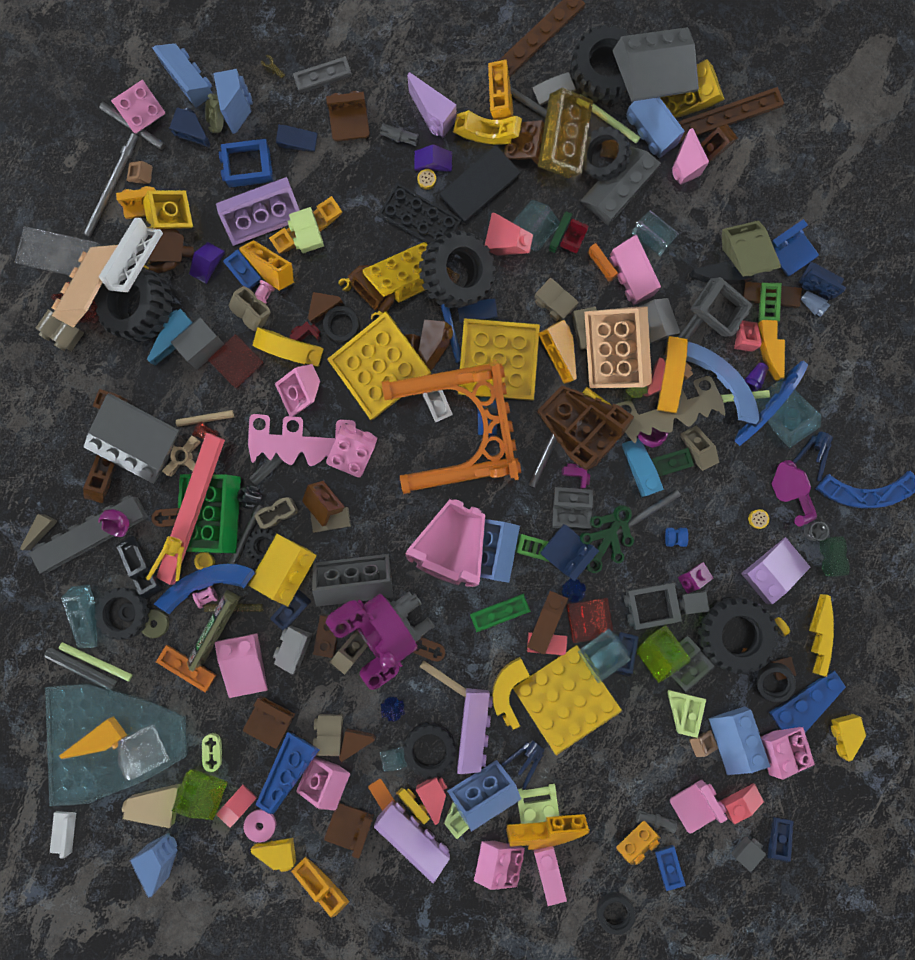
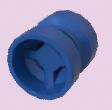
M666 528V546L673 547L674 545H679L680 547H687V528H679L678 530Z

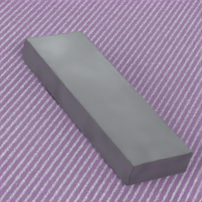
M345 56L293 73L299 93L351 77L352 73Z

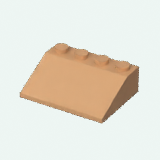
M118 245L91 247L87 253L82 252L78 259L81 263L80 266L73 268L69 275L72 278L70 284L67 282L64 284L61 293H63L61 300L57 298L52 306V309H54L53 317L74 328L87 312L103 283L99 275Z
M648 306L585 311L589 387L629 388L645 387L652 384Z

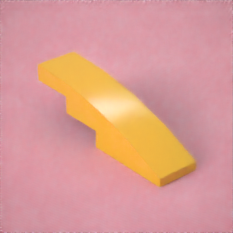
M820 594L809 631L816 633L811 652L818 654L813 673L827 677L834 637L831 596Z

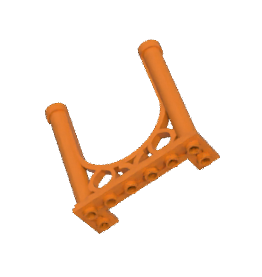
M495 359L489 364L392 382L389 380L381 381L385 401L445 389L462 392L476 404L483 420L482 442L471 459L455 466L400 475L403 494L411 493L413 490L484 477L495 478L509 474L510 478L519 479L518 474L521 473V467L518 458H514L513 451H516L515 439L511 440L510 432H513L512 421L507 419L510 409L509 403L504 401V395L507 394L505 383H502V378L505 377L502 363L499 364ZM492 379L493 385L486 380ZM477 382L474 385L472 392H470L468 389L462 386H459L462 384ZM482 385L490 388L491 396L487 401H481L476 397L477 390ZM495 399L498 415L491 414L488 408L484 409L483 406L490 405ZM500 423L502 439L496 435L488 437V434L492 433L493 427ZM492 440L497 441L500 447V452L495 456L490 455L485 450L488 442ZM482 454L491 460L474 464Z

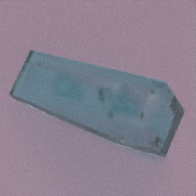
M90 585L72 586L61 599L77 647H96L95 601Z

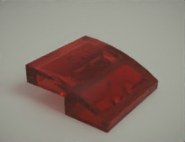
M236 334L208 359L235 388L244 382L263 363Z
M608 598L567 604L573 643L614 636Z

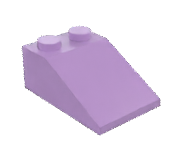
M409 72L407 75L408 87L412 99L429 130L434 135H440L444 138L455 123L456 104Z
M785 537L741 574L766 604H774L809 570L810 566Z

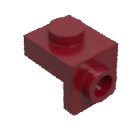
M571 219L560 247L577 254L589 226Z
M307 321L302 326H296L289 336L291 339L302 342L312 334L317 341L321 340L318 335L321 333L314 324L310 326Z

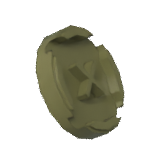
M211 93L208 95L210 99H207L205 103V118L211 126L208 127L211 133H220L223 127L224 116L220 111L218 95Z

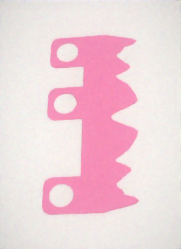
M253 414L249 419L248 437L251 461L253 463L262 452L269 460L277 453L281 460L292 465L298 454L303 452L308 465L314 466L321 462L325 456H329L342 423H347L356 427V423L352 420H338L336 422L335 438L302 436L303 419L286 416L283 419L282 435L269 434V416ZM262 418L265 420L266 426L263 430H256L254 428L253 422L255 419ZM290 420L298 422L299 429L296 432L287 430V423Z

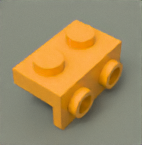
M145 186L139 190L125 189L122 192L116 193L117 201L123 207L126 219L146 216L143 199L147 191H156L154 187Z
M643 821L616 848L628 863L632 865L636 863L638 865L646 857L644 854L649 849L652 851L659 845L660 842L658 840L661 837Z

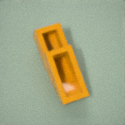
M762 320L758 323L762 342L760 351L765 364L769 367L768 371L775 381H779L784 378L785 340L777 339V320Z
M307 857L291 871L315 902H319L330 917L336 916L350 902L340 889Z

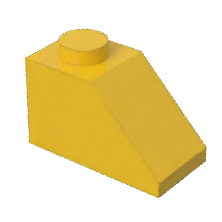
M293 838L256 843L251 848V853L273 870L288 871L296 863Z

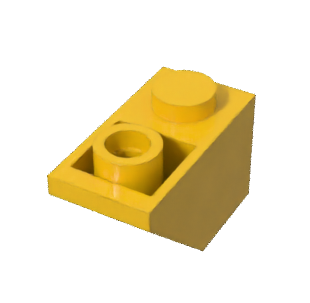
M855 714L832 719L833 726H831V731L837 739V752L841 758L847 761L854 759L866 737L862 719Z

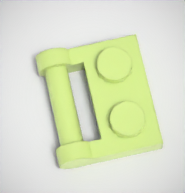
M555 784L528 790L518 789L521 800L518 801L521 824L546 822V817L559 816ZM550 794V799L526 803L523 798Z

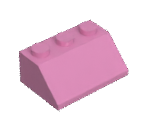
M635 235L614 248L610 254L611 257H609L610 263L613 267H616L619 273L617 274L619 282L624 284L626 288V297L628 301H632L633 305L654 297L661 288L638 236Z

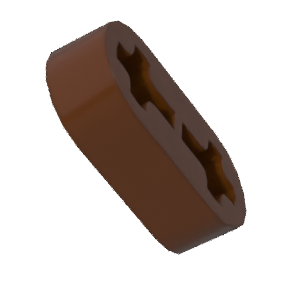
M180 508L156 510L151 517L152 523L158 527L174 526L176 519H173V516L177 515ZM160 513H162V516H169L168 520H162V524L156 519L160 516Z
M421 637L422 645L426 646L427 649L420 648L414 651V653L432 661H441L445 656L443 645ZM439 647L442 655H438L437 658L434 657V653L428 651L429 648L436 649Z

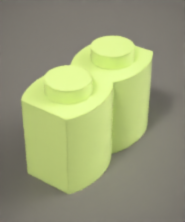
M311 207L289 214L290 220H288V225L291 232H295L296 238H293L297 249H300L302 253H306L324 246Z

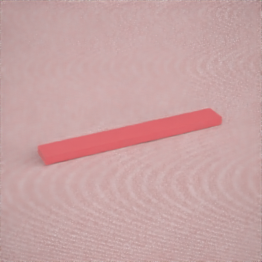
M210 433L205 435L171 533L172 537L182 541L181 546L185 548L182 554V562L225 441ZM178 553L175 556L164 555L156 578L169 585H175Z

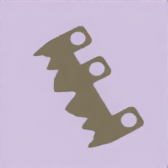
M705 376L694 380V386L699 394L698 397L687 399L683 389L681 390L677 413L658 411L656 409L638 415L632 401H624L616 405L620 407L628 405L631 407L632 411L630 414L634 416V419L625 433L636 444V436H638L640 431L651 435L653 427L661 432H672L674 418L679 419L683 424L690 427L697 420L699 413L707 418L711 409L719 411L725 416L723 399L713 379L710 376ZM703 380L711 383V388L707 391L699 388V383Z

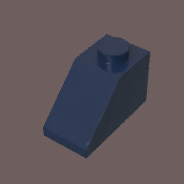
M177 107L169 127L173 135L209 147L210 142L195 112L189 108L181 109Z

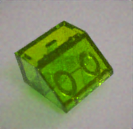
M666 625L650 635L636 651L658 683L691 662L688 654Z
M191 768L184 776L172 812L189 818L214 820L228 781Z

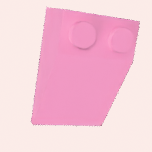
M258 633L214 642L218 664L229 698L268 690Z

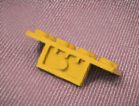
M426 242L420 243L363 269V274L383 297L395 292V299L398 303L425 291L422 286L424 281L419 276V273L422 272V269L419 268V262L423 261L421 255L426 250L428 244Z

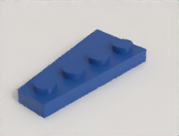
M831 670L827 673V677L822 676L769 713L780 730L803 727L806 733L846 686L838 674Z
M287 732L256 802V806L268 814H274L319 752V749L294 733Z

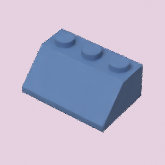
M176 43L152 47L163 67L195 108L209 99L208 95L212 93L210 89L212 85L206 77H201L199 74L201 71L195 62L190 63L188 60L190 56L184 48L180 50Z
M237 69L213 73L220 111L232 134L237 133L251 113L250 105L253 104L251 93L248 91L243 76H239Z
M660 97L634 101L626 113L629 123L631 125L634 124L641 139H645L652 154H656L658 158L675 148L685 132Z
M485 519L480 577L509 583L520 529L519 525Z
M744 706L708 718L727 775L753 773L770 767L751 709Z
M497 760L481 769V772L473 774L447 791L462 819L471 831L521 800L516 784Z
M169 833L148 843L130 860L148 898L153 896L168 879L174 863L177 843Z

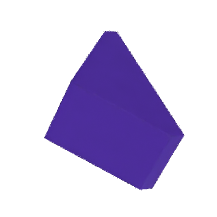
M434 144L416 150L414 170L452 171V152Z
M207 242L194 252L189 275L207 284L225 251Z

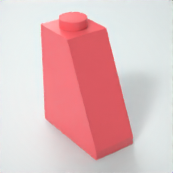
M492 213L485 246L487 245L490 249L489 252L496 256L529 253L533 234L500 215Z

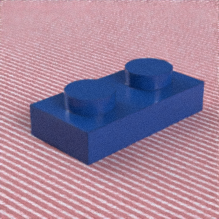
M238 249L223 260L243 286L252 289L262 280Z
M671 845L654 850L666 891L686 886L675 847Z

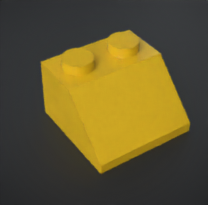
M147 191L143 204L146 219L154 229L193 227L186 191Z

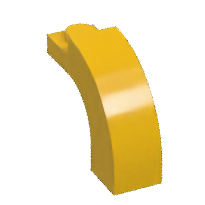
M465 111L456 115L453 132L475 142L494 145L510 144L511 139L519 137L522 118L513 116L502 120H491L480 117L471 111Z
M257 327L252 345L272 355L302 364H313L314 366H319L324 349L320 346L290 339L274 331Z
M520 657L508 663L499 672L492 691L493 705L497 716L505 713L502 717L507 727L511 725L513 730L520 727V724L509 704V695L517 683L530 677Z

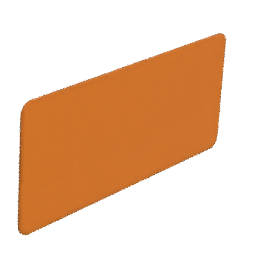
M378 779L368 786L382 811L392 800L395 802L382 779Z

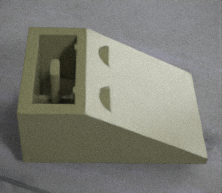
M759 220L722 229V250L743 277L781 268L768 232Z

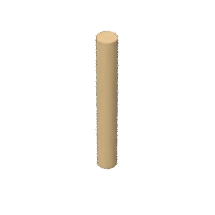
M229 410L177 419L176 425L181 427L233 418L234 412Z
M426 661L422 662L420 667L463 697H466V689Z

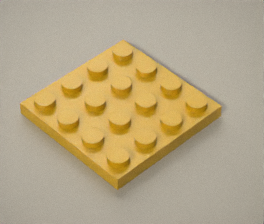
M388 312L380 315L327 359L370 420L375 419L400 399L395 398L385 401L381 381L389 380L392 382L432 374Z
M464 318L460 369L489 364L496 359L504 367L505 377L502 378V383H505L507 391L504 398L534 401L540 325ZM492 379L486 380L493 385ZM477 382L462 384L459 386H462L468 389L470 392H472L473 387ZM486 385L480 386L476 396L490 397V388ZM458 391V395H465L464 393Z
M577 645L567 651L565 655H561L513 687L555 755H558L622 712Z

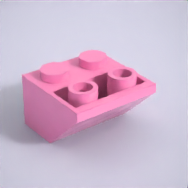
M803 727L772 731L761 736L770 767L767 768L769 775L783 780L815 765Z
M483 841L474 881L490 890L517 887L525 848L521 846L510 847L509 844L498 841Z

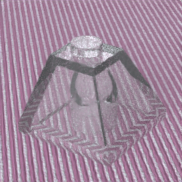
M154 724L118 741V765L125 781L136 778L170 760Z

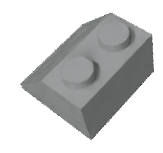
M293 626L284 629L280 640H283L281 647H277L273 656L276 659L274 664L288 673H296L301 666L312 633Z

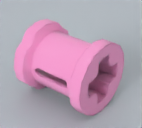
M260 280V286L255 292V296L266 304V300L271 292L275 291V288L267 282Z
M213 586L207 587V589L199 593L194 592L192 594L196 605L200 609L203 608V605L218 600Z

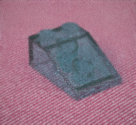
M785 379L779 380L766 389L770 392V398L755 399L760 412L766 408L765 405L771 398L780 392ZM794 389L788 399L767 422L777 436L791 448L821 427V414Z

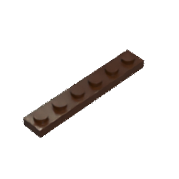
M562 0L498 61L507 60L509 78L585 7V2L582 0Z
M778 87L678 121L685 131L679 143L683 142L691 128L694 129L698 137L712 132L724 124L729 126L781 108L784 105V101Z

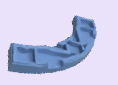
M688 342L686 361L713 371L723 385L732 392L737 408L738 420L757 424L759 422L757 403L742 376L716 353L700 345Z

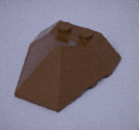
M562 385L537 412L570 459L583 469L588 470L597 466L619 442L633 421L634 416L619 405L604 403L602 399L590 398L585 396V393Z

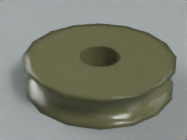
M150 610V613H148L149 621L141 632L149 638L161 637L169 628V618L162 610ZM153 620L157 622L156 627H153L151 625V622Z

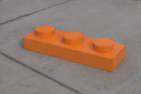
M166 645L156 663L203 692H207L217 674L204 666H200L193 672L190 671L187 665L189 657L170 645Z

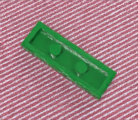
M523 593L471 613L470 616L476 632H479L531 611Z

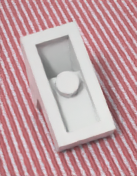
M443 390L422 393L435 423L453 415Z

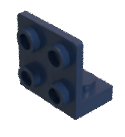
M813 262L808 263L798 282L806 290L815 291L826 300H833L846 289L845 286L841 285L844 281L842 277Z
M563 524L540 554L564 575L575 581L599 550L590 544L582 543L580 537L567 525Z

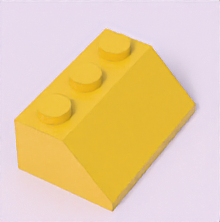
M276 534L248 585L272 600L289 606L317 555L307 548Z

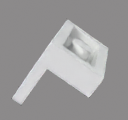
M56 811L54 813L50 853H58L60 858H65L72 853L76 820L75 812Z

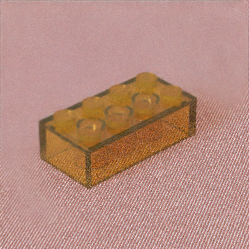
M564 87L550 94L538 167L566 178L582 173L593 100Z

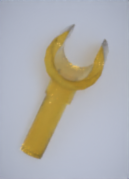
M265 55L267 58H269L270 63L266 65L261 60L262 66L270 67L281 78H283L285 74L276 67V65L273 63V58L269 55Z

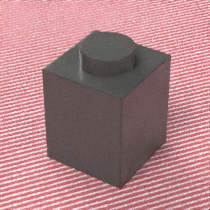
M707 592L679 594L678 604L683 614L709 611Z
M747 836L731 852L733 857L750 872L766 855L761 850L763 845L755 838L750 840Z

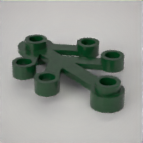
M619 505L612 514L601 517L592 516L590 518V525L595 528L601 527L604 523H613L608 529L594 533L584 532L580 535V541L584 544H590L592 541L604 538L598 547L599 552L591 560V562H595V566L591 568L590 563L586 566V569L591 573L601 571V559L610 543L613 550L612 560L616 563L624 561V554L621 552L617 535L620 526L623 533L621 543L627 547L634 544V538L631 536L628 524L632 517L629 507ZM621 511L624 512V516L622 518L619 517V513ZM598 518L599 523L594 525V520ZM588 535L589 540L585 542L584 537ZM629 537L630 542L626 544L625 539ZM617 554H620L619 560L615 559Z

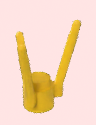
M172 536L167 537L160 555L146 578L147 580L151 579L165 554L175 556L178 553L175 580L179 581L182 554L185 549L181 546L182 541Z

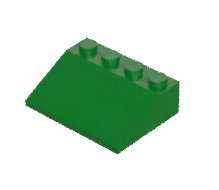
M180 474L178 508L181 507L192 474ZM232 475L212 476L186 551L236 554L239 515L237 495L240 490L241 477Z

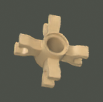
M191 436L183 447H176L174 445L170 455L172 461L162 472L172 477L180 465L187 466L193 471L196 462L192 460L191 452L201 441ZM184 451L185 459L183 461H179L178 455L180 452Z

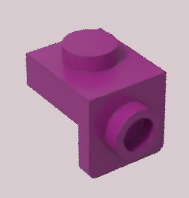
M567 464V467L564 466L562 468V476L581 477V489L589 485L590 473H587V470L579 468L578 464Z
M704 562L678 577L687 593L702 588L714 579Z

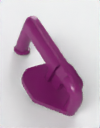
M790 460L781 462L777 468L772 486L777 498L783 502L799 498L805 516L798 515L795 518V524L798 527H802L817 518L816 510L809 496L811 485L806 473L798 469L794 462Z

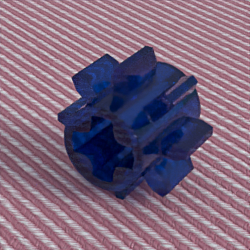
M569 579L562 585V594L568 598L569 602H580L586 596L585 583L580 584L579 579L575 581Z
M397 697L386 698L384 703L380 704L382 718L387 716L388 721H397L401 715L405 714L403 701H398Z

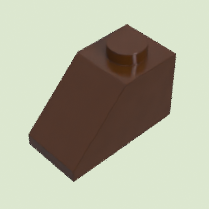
M727 124L717 127L701 143L709 163L738 139Z

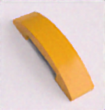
M332 196L316 206L317 209L313 211L319 231L325 229L343 213ZM284 227L269 237L279 254L296 247L293 238H296L294 231L291 232L290 228L285 229Z
M668 336L662 387L657 406L658 411L677 413L685 372L688 339Z

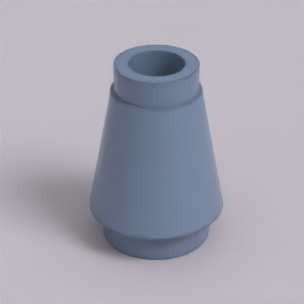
M809 291L801 298V301L815 316L821 317L830 307V304L827 303L828 300Z

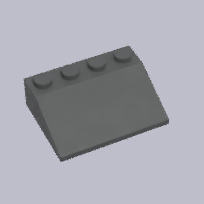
M688 27L622 36L613 49V54L632 102L699 90L695 44Z
M108 393L88 432L84 448L154 484L167 465L179 430Z

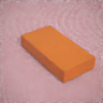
M596 243L593 244L588 254L607 280L611 282L616 278L618 272Z

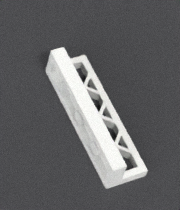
M134 218L99 275L100 280L108 290L128 293L163 233L160 229L147 228L141 218ZM148 235H153L151 239L145 241ZM145 249L143 253L137 255L139 251ZM136 263L134 268L128 270L130 266ZM127 278L124 285H119L120 281Z

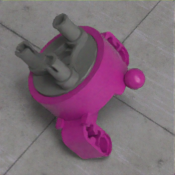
M407 592L397 601L393 600L392 602L382 594H378L364 605L361 600H358V602L352 600L332 612L326 619L327 626L338 638H343L355 629H358L376 656L375 659L361 668L359 673L363 682L371 690L381 687L395 677L399 672V667H402L400 661L418 649L416 642L421 639L422 635L435 628L428 617L415 627L411 626L408 622V613L422 605L416 594L412 596L410 592Z

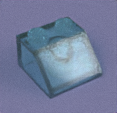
M607 629L578 651L598 683L631 660L627 649L619 637L610 629Z

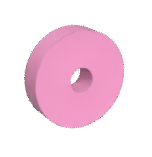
M262 809L252 811L244 822V832L254 842L267 841L276 829L274 815L268 814ZM257 823H262L263 828H258Z

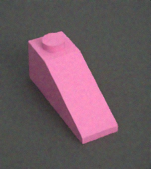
M553 846L533 849L547 905L551 906L566 902Z

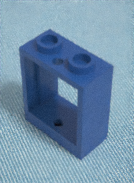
M266 139L221 144L222 151L219 152V159L224 167V170H221V176L228 187L273 182L270 149ZM260 150L262 172L231 176L229 154Z

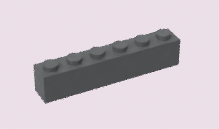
M130 495L119 500L120 503L116 506L110 505L103 509V512L109 509L123 512L129 519V528L148 518L139 498L131 497ZM101 514L91 515L85 519V523L81 525L79 523L68 528V532L64 534L59 533L51 537L52 541L36 545L34 547L35 550L29 554L39 573H48L114 537L101 529L102 521L98 523Z

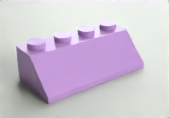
M287 177L216 203L218 214L233 246L287 226L288 220H290L289 214L300 211Z
M466 688L457 774L481 772V767L486 765V755H483V749L488 746V735H485L486 727H490L491 716L487 715L488 708H492L493 696H489L490 692L488 690Z
M392 800L376 818L374 828L434 883L450 859L449 849L443 843L439 844L434 840L435 836L428 829L424 830L420 826V821L412 815L410 817L405 812L406 808L400 802L395 803Z

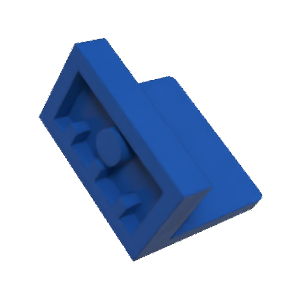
M804 219L771 241L781 268L788 277L819 256L804 235L803 229L808 226Z

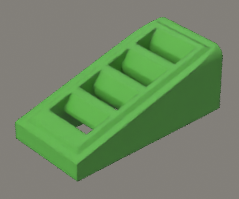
M761 283L758 322L762 320H777L780 322L782 283ZM766 289H776V293H766ZM765 297H775V301L765 300ZM765 305H775V308H765ZM765 313H774V316H765Z
M518 534L515 552L548 561L540 554L548 541ZM533 541L531 552H528L530 543ZM541 543L539 553L536 554L538 544Z

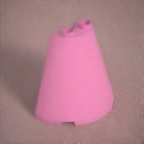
M450 499L406 552V558L411 563L415 561L418 569L440 580L456 585L464 582L466 583L465 586L474 587L479 585L485 514L481 513V510L471 507L467 509L463 507V502Z

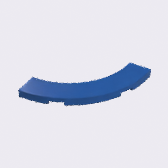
M804 360L788 372L780 392L776 393L765 405L766 408L759 413V422L757 424L748 422L738 431L735 442L739 446L754 435L788 399L808 367Z
M907 471L897 481L877 489L853 488L828 474L815 489L827 498L842 505L855 508H880L893 505L914 494L915 474Z
M237 564L209 566L197 570L176 582L175 585H172L160 596L154 605L170 614L195 590L213 586L215 583L236 585L244 588L255 572L246 566Z

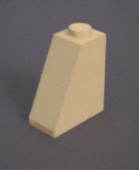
M175 784L132 795L123 803V819L170 828L175 823L183 784Z

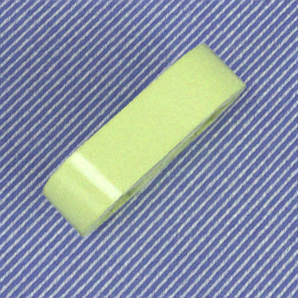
M210 733L202 740V764L208 772L216 771L222 764V741L216 733ZM211 738L213 741H216V744L213 745V751H211V744H207V741ZM211 754H213V760L217 761L213 767L210 763L208 764Z

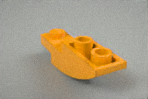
M585 814L546 817V822L507 825L506 829L510 847L527 845L528 850L560 845L589 833Z

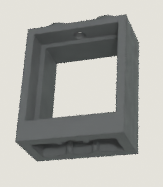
M721 277L709 280L690 310L721 336H733L739 330V325L743 319L749 315L752 304ZM719 292L737 306L725 325L721 324L707 312Z
M670 582L626 590L624 603L626 607H629L630 614L627 615L629 626H632L633 629L638 630L682 621L675 583ZM664 590L670 618L640 623L634 595Z

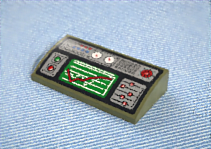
M229 590L225 591L188 658L187 665L190 671H195L205 663L215 645L214 642L218 640L239 602L240 596Z

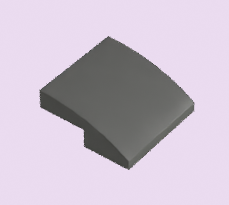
M555 487L552 528L560 529L565 524L572 530L590 531L593 490Z
M688 636L659 660L660 664L685 692H688L715 668L712 662Z

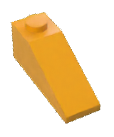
M507 60L488 63L490 112L494 120L513 117V102Z
M254 240L239 248L240 252L262 278L274 288L280 291L294 283L293 267L289 261Z
M562 320L539 332L538 335L565 384L577 379L573 335L565 320Z
M113 716L59 755V757L64 759L106 751L111 747L116 749L124 743L122 739L127 736V733Z

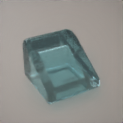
M403 747L380 752L384 772L400 770L407 766Z

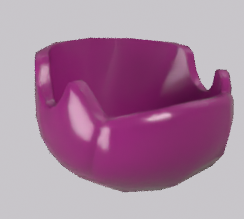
M652 427L651 435L640 431L638 438L644 445L653 448L662 445L669 433L661 432Z
M116 509L105 510L98 520V523L102 521L101 529L116 537L125 536L130 524L128 517Z

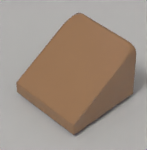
M144 161L130 162L127 181L144 184L150 183L152 166Z
M711 730L699 734L698 738L692 737L689 739L696 757H706L719 749Z

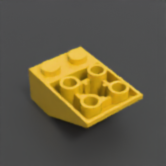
M708 59L697 64L698 91L660 97L675 118L706 109L725 100L714 68Z

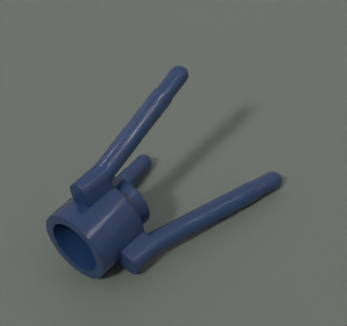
M819 432L817 436L813 435L810 442L793 462L796 464L807 450L815 444L814 448L819 450L816 459L817 463L820 462L823 455L817 481H821L833 437L825 432Z
M533 740L530 744L526 742L521 749L502 763V766L507 765L527 750L525 755L529 758L518 772V775H522L531 761H534L522 786L523 790L526 789L539 761L544 756L542 753L545 750Z

